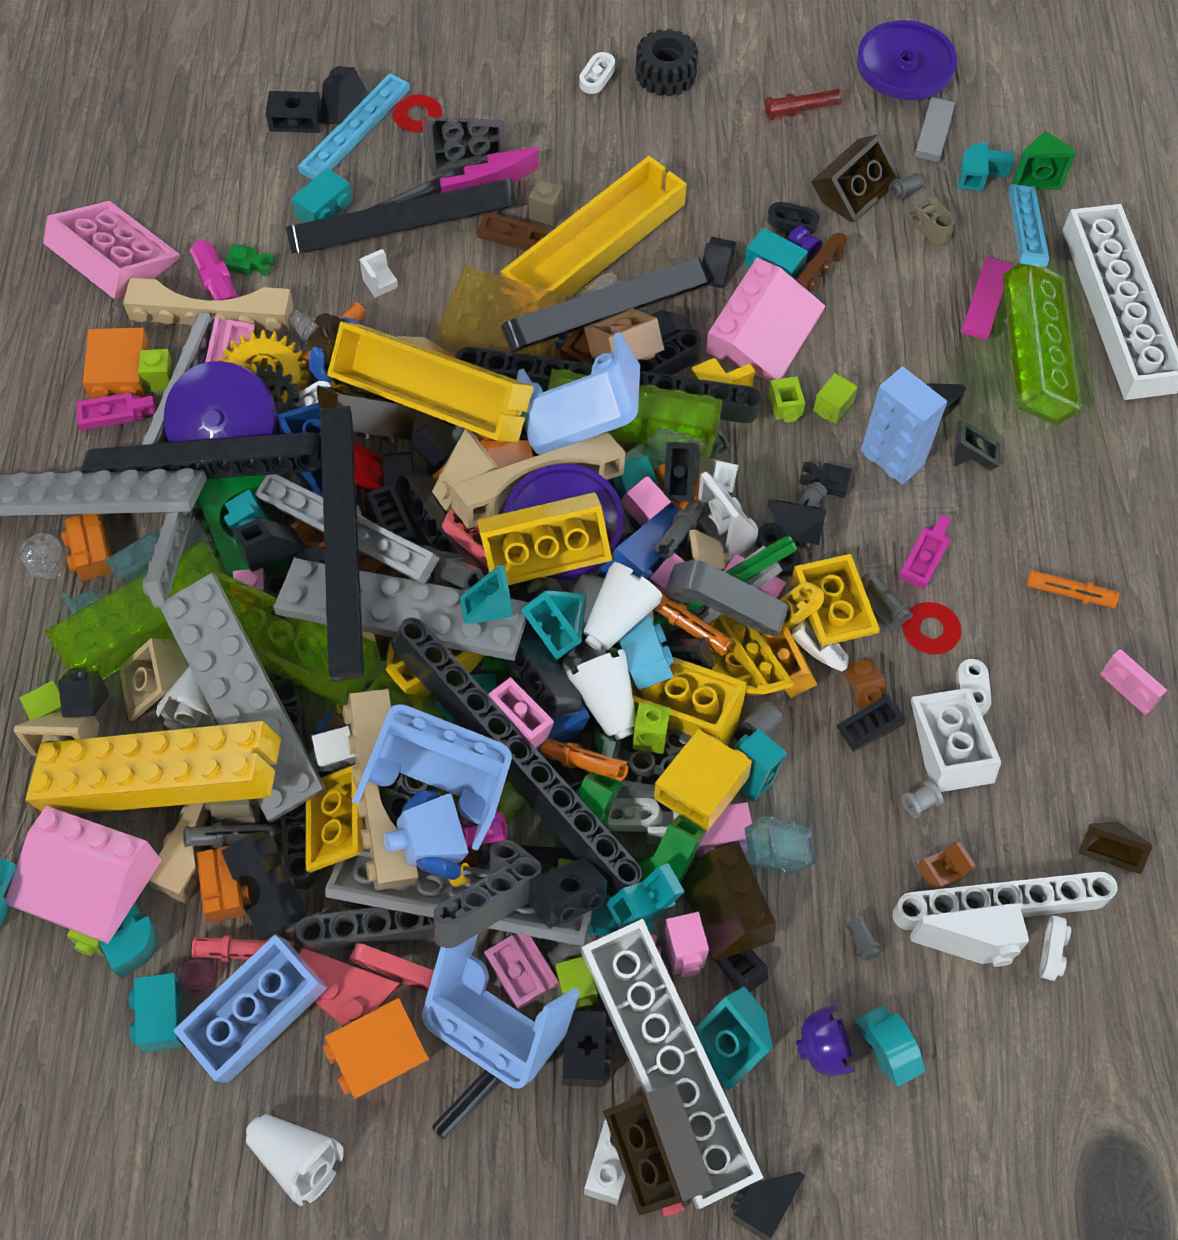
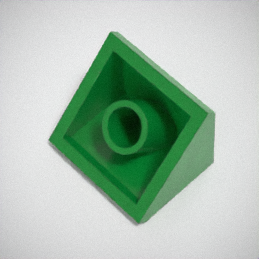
M1044 131L1023 150L1012 184L1034 186L1036 190L1062 189L1076 154L1075 149L1047 131Z

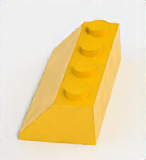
M596 492L477 520L489 573L498 565L505 566L508 585L612 561L602 507Z
M673 657L674 663L669 665L673 674L672 678L638 690L629 671L635 713L638 711L639 703L669 707L668 729H677L690 736H693L699 729L706 734L716 736L721 743L726 746L728 745L738 727L747 688L745 681Z

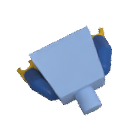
M439 788L436 790H421L404 805L403 812L397 819L398 830L383 834L386 851L389 853L404 850L408 865H417L421 870L447 878L455 887L471 882V879L466 878L463 874V871L469 869L468 863L456 864L460 863L469 852L452 794L441 796L444 790Z

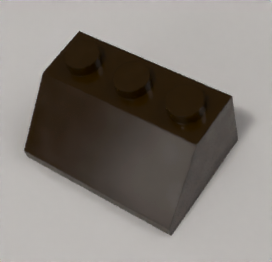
M879 134L858 138L817 175L811 183L824 205L848 221L855 222L889 190V185L892 184L893 180L901 179Z
M317 385L319 409L350 406L353 432H357L358 437L374 439V435L383 436V440L393 443H399L400 439H411L416 409L375 394Z
M739 841L708 851L687 870L681 886L692 912H699L709 952L714 962L775 941L776 921Z
M676 1083L643 1094L603 1111L639 1216L684 1202L713 1190L708 1170L704 1164Z

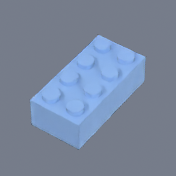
M902 366L879 386L861 451L868 460L875 462L884 469L890 478L896 479L903 485L925 465L947 400Z
M275 934L173 1031L215 1082L228 1084L320 997L328 987L290 943Z

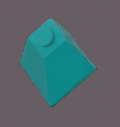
M745 987L726 996L694 1028L715 1075L728 1091L773 1049L766 1012Z

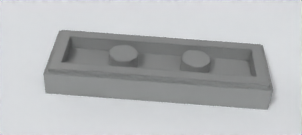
M931 97L914 157L935 162L940 161L955 102Z

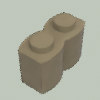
M257 799L205 803L206 810L211 811L212 821L221 822L222 826L260 823L261 807Z

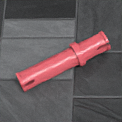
M224 935L223 938L195 936L192 942V957L221 959L222 962H230V959L248 960L269 940L233 939L231 935ZM288 941L294 948V941Z

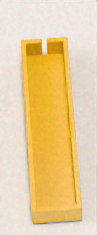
M647 156L501 270V292L527 313L566 301L685 205L687 183L671 171L666 173V168L651 156Z
M340 321L327 376L496 441L516 443L519 442L525 420L521 413L522 411L527 412L534 387L370 327Z
M264 721L40 743L25 801L41 812L48 806L68 814L269 798L271 797L275 770L270 765H277L281 738Z

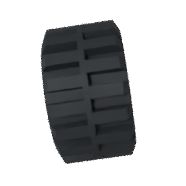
M659 29L655 33L650 32L647 34V37H643L640 43H638L636 51L635 73L637 81H640V86L647 88V91L650 93L655 92L659 96L662 94L666 96H672V94L679 95L682 94V90L687 91L690 89V85L694 84L697 74L698 48L695 41L690 40L691 37L689 35H683L681 31L677 30L675 32L672 29H667L666 31Z

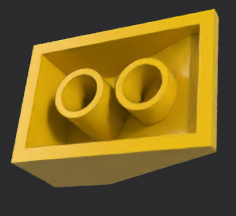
M851 554L794 567L791 579L792 589L801 583L808 582L818 586L823 591V604L806 618L821 646L880 632ZM811 592L806 593L807 599L805 602L807 603L810 602L809 596L812 594Z
M356 764L322 777L321 780L327 790L306 801V871L308 872L316 871L363 852L361 831L366 829L365 818H359L357 804L352 802L358 787L354 786L352 767L357 766Z

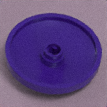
M909 20L890 21L874 27L861 40L857 54L858 70L863 79L872 88L884 95L904 100L924 99L938 94L950 84L957 65L955 48L943 33L927 24Z
M211 361L192 367L174 383L165 403L164 426L169 443L275 435L276 407L269 389L255 373L235 363Z
M555 464L530 473L515 486L505 504L504 513L596 492L602 507L611 554L618 547L623 533V510L616 491L601 475L579 465ZM606 562L545 577L559 580L579 578L582 574H590L596 571Z

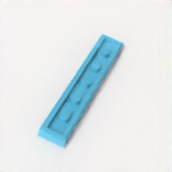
M389 73L344 121L298 165L299 173L313 180L326 168L332 171L410 91V83Z
M1010 184L1008 196L1019 263L1047 267L1049 254L1036 187Z

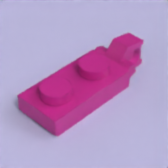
M132 393L77 401V426L80 431L136 422V420H142L143 417L153 416L157 411V404L153 396L140 398V396H133Z
M941 515L934 528L927 526L923 529L898 578L923 590L926 589L950 543L951 536L945 533L952 519Z

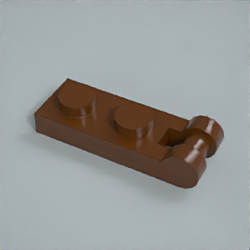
M486 211L477 229V238L527 251L552 230Z
M834 233L800 274L797 282L807 291L814 292L820 284L821 277L824 274L828 275L834 263L843 259L844 248L847 243L846 235Z

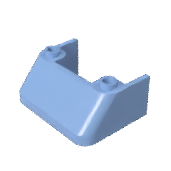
M620 332L615 333L614 351L598 356L592 366V372L588 376L543 392L538 383H532L524 369L518 371V381L534 386L527 412L522 411L521 416L525 417L523 426L529 444L536 454L541 455L622 427L633 421L637 416L640 364Z
M401 704L394 705L388 710L352 802L359 803L367 782L378 786H389L396 781L399 773L460 796L457 804L460 815L468 821L479 824L472 844V849L478 851L495 817L512 754L506 745L412 707Z
M478 934L454 948L441 947L422 1011L424 1025L431 1033L510 1087L516 1089L524 1087L534 1079L565 1037L580 990L573 988L544 1006L543 1011L537 1015L534 1022L486 990L489 980L488 970L482 961L472 955Z

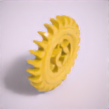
M251 330L250 340L248 341L240 334V345L231 340L230 347L232 351L224 348L223 355L226 359L222 357L218 359V361L241 365L257 374V366L267 371L268 365H272L273 372H277L276 366L279 364L283 368L284 377L289 374L292 375V382L290 384L297 383L298 391L295 393H300L301 389H305L308 386L307 381L304 379L309 377V371H302L308 366V362L306 360L300 361L303 351L294 353L296 350L295 342L287 347V336H284L278 342L275 331L270 339H267L265 330H262L260 338L257 339ZM284 391V395L281 396L284 404L286 403L288 397L286 391Z

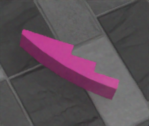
M532 147L487 155V163L463 167L464 175L441 178V193L512 178V182H515L538 169V148Z
M986 256L961 333L988 340L1011 263Z

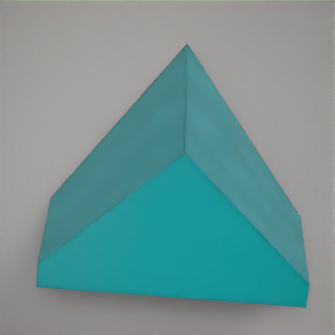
M498 565L460 596L464 623L473 624L513 617L505 566Z
M545 590L520 608L556 660L582 642L586 594Z

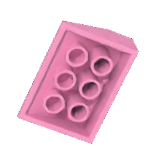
M111 201L47 216L43 243L113 299L125 296L130 278L154 279L180 259L178 252Z
M756 258L708 332L706 353L739 368L750 363L755 370V375L768 381L782 379L823 313L825 305L782 268Z
M46 806L27 833L5 903L18 910L108 944L162 860L146 840Z

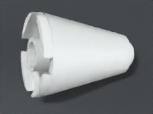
M616 562L612 564L607 572L583 631L587 636L585 642L598 651L602 648L609 650L658 606L663 599L662 593L644 577L639 579L631 574L633 572L632 569Z
M624 649L617 650L619 657L613 658L610 653L578 665L577 669L579 672L573 674L571 670L566 672L569 680L578 690L580 697L607 736L615 735L616 740L634 734L632 728L635 727L636 722L633 694Z
M189 666L157 705V716L159 717L161 713L165 718L163 724L171 730L218 725Z
M268 1114L254 1118L246 1129L247 1145L291 1200L299 1206H303V1200H307L309 1203L313 1202L326 1190L337 1173L332 1170L336 1159L341 1162L343 1158V1146L337 1140Z

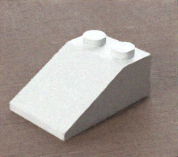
M707 472L702 473L697 500L700 503L696 509L698 510L703 504L705 510L703 515L697 520V523L706 535L721 541L723 552H728L729 560H731L735 554L740 555L756 545L758 528L756 523L751 518H747L743 513L741 505L735 497H731L726 489Z
M964 688L912 697L911 704L925 768L930 780L938 786L940 791L945 792L995 783L1002 762L971 689Z
M1019 903L922 916L910 934L912 942L980 964L993 963L994 967L1013 963V959L1021 954V950L1029 943Z

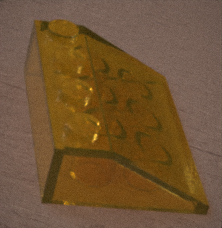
M464 266L442 316L435 343L458 350L464 347H476L511 352L501 329L503 323L567 301L568 296ZM555 338L511 353L550 358Z

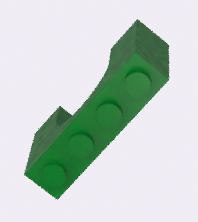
M264 475L207 479L194 504L196 512L203 511L205 516L200 518L205 535L211 533L214 539L208 542L214 558L221 557L222 564L217 566L223 582L229 580L232 588L233 571L249 570V568L240 556L235 538L225 532L227 523L224 516L229 514L225 503L249 489L256 493L265 478ZM295 554L263 567L265 576L267 577L275 572L282 573L288 571Z
M590 772L584 777L577 795L609 830V813L623 783L610 777ZM678 815L669 824L655 853L648 856L630 854L639 864L642 871V876L638 883L643 882L657 867L669 863L681 884L706 831ZM557 837L556 842L562 844L564 848L568 849Z

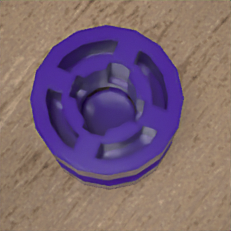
M802 225L796 227L787 238L788 241L808 251L806 263L817 255L823 244L819 238L811 236L809 230Z

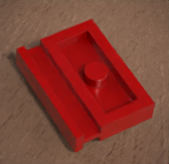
M354 442L356 484L370 491L383 487L384 474L383 466H381L383 457Z

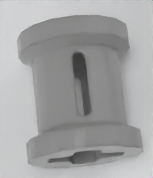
M930 779L924 781L923 786L911 793H903L901 798L906 811L914 819L919 818L923 811L933 805L940 806L944 802L940 789Z

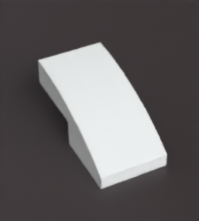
M805 619L792 629V637L814 658L840 671L847 669L849 656L839 643L821 646Z

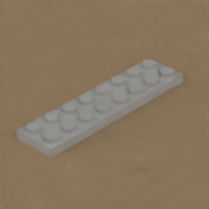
M190 468L171 471L156 469L153 471L127 470L124 472H109L102 470L92 473L73 471L70 473L45 472L42 474H27L21 472L13 475H0V516L191 512L207 478L204 470H193Z
M297 558L293 559L274 605L276 615L327 624L325 564ZM360 571L363 632L393 637L402 621L413 617L424 622L446 648L515 660L527 621L520 608L529 602L510 599L513 617L466 624L463 620L460 596L466 590L429 583L423 585L414 580Z
M210 573L166 599L165 604L159 605L218 724L227 725L264 721L281 738L277 765H270L275 770L271 797L257 798L267 820L272 822L327 790L216 575Z
M363 849L362 854L336 863L325 890L327 898L434 918L435 907L490 874L489 870L469 866V869L463 871V874L466 878L471 879V882L455 887L450 883L449 879L421 870L417 866L418 879L415 885L376 891L374 881L369 882L367 876L366 862L371 861L369 849ZM527 903L488 928L584 946L593 911H589L573 918L569 922L561 923L549 929Z

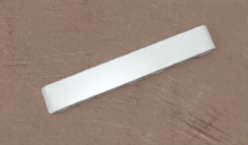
M1092 872L909 892L904 894L893 910V920L898 927L904 930H913L922 916L941 914L935 908L934 903L936 902L944 904L948 912L972 909L967 905L966 899L976 901L979 908L1003 905L999 902L998 896L1006 897L1011 904L1019 903L1023 917L1096 910L1103 908L1115 896L1117 883L1108 873ZM1092 885L1100 887L1104 896L1098 895L1093 890ZM1061 889L1068 890L1072 894L1073 899L1066 898L1062 894ZM1029 892L1038 894L1042 903L1035 902L1030 897ZM902 907H912L916 911L917 916L910 917L906 915Z

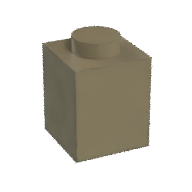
M538 179L529 196V219L554 226L562 209V186Z

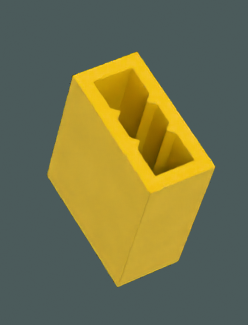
M698 729L655 782L654 799L708 832L749 778L752 761L741 751L733 750L721 743L716 736L706 734Z

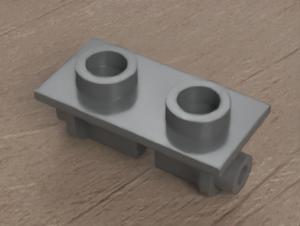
M868 571L863 575L862 584L873 613L890 632L914 616L908 610V607L879 578L877 573L873 574L871 571Z

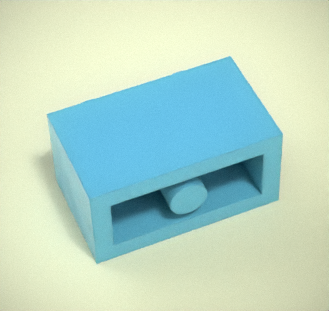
M646 615L619 640L626 654L630 674L638 690L673 677L669 665L673 664L674 660L668 645L662 646V642L667 641L660 624L654 626L650 615Z

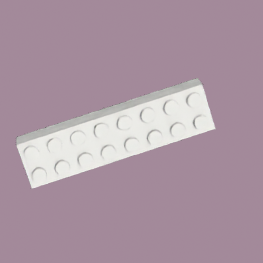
M1115 204L1070 210L1062 231L1124 400L1177 394L1178 348L1122 205Z
M641 919L582 946L581 954L644 1094L675 1083L677 1085L713 1186V1190L692 1198L696 1209H701L762 1179L761 1171L644 920Z

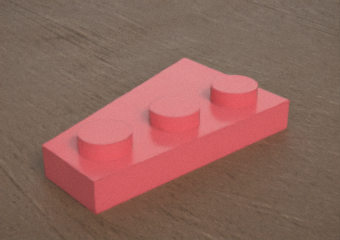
M303 948L299 953L328 987L314 1003L341 1026H345L385 1005L400 987L398 982Z

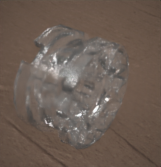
M44 533L37 534L28 538L22 544L20 559L32 577L50 580L59 576L66 568L67 555L58 539L54 536Z

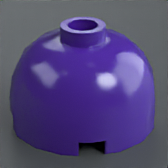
M835 1004L812 1012L805 1019L801 1027L802 1039L796 1040L801 1060L808 1059L814 1070L827 1076H839L855 1072V1064L848 1066L847 1058L852 1057L853 1054L842 1019H834L832 1014L838 1011Z

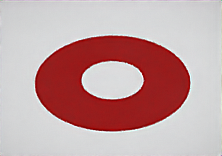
M426 95L407 96L401 99L393 109V119L396 124L412 132H421L423 129L422 120L416 121L408 117V110L411 107L422 106L426 108L428 117H442L440 104L432 97Z
M935 602L919 603L909 609L914 616L903 623L902 627L907 641L914 648L927 654H942L950 651L957 645L961 637V625L952 610ZM926 618H936L943 624L944 631L938 638H928L920 630L921 622Z

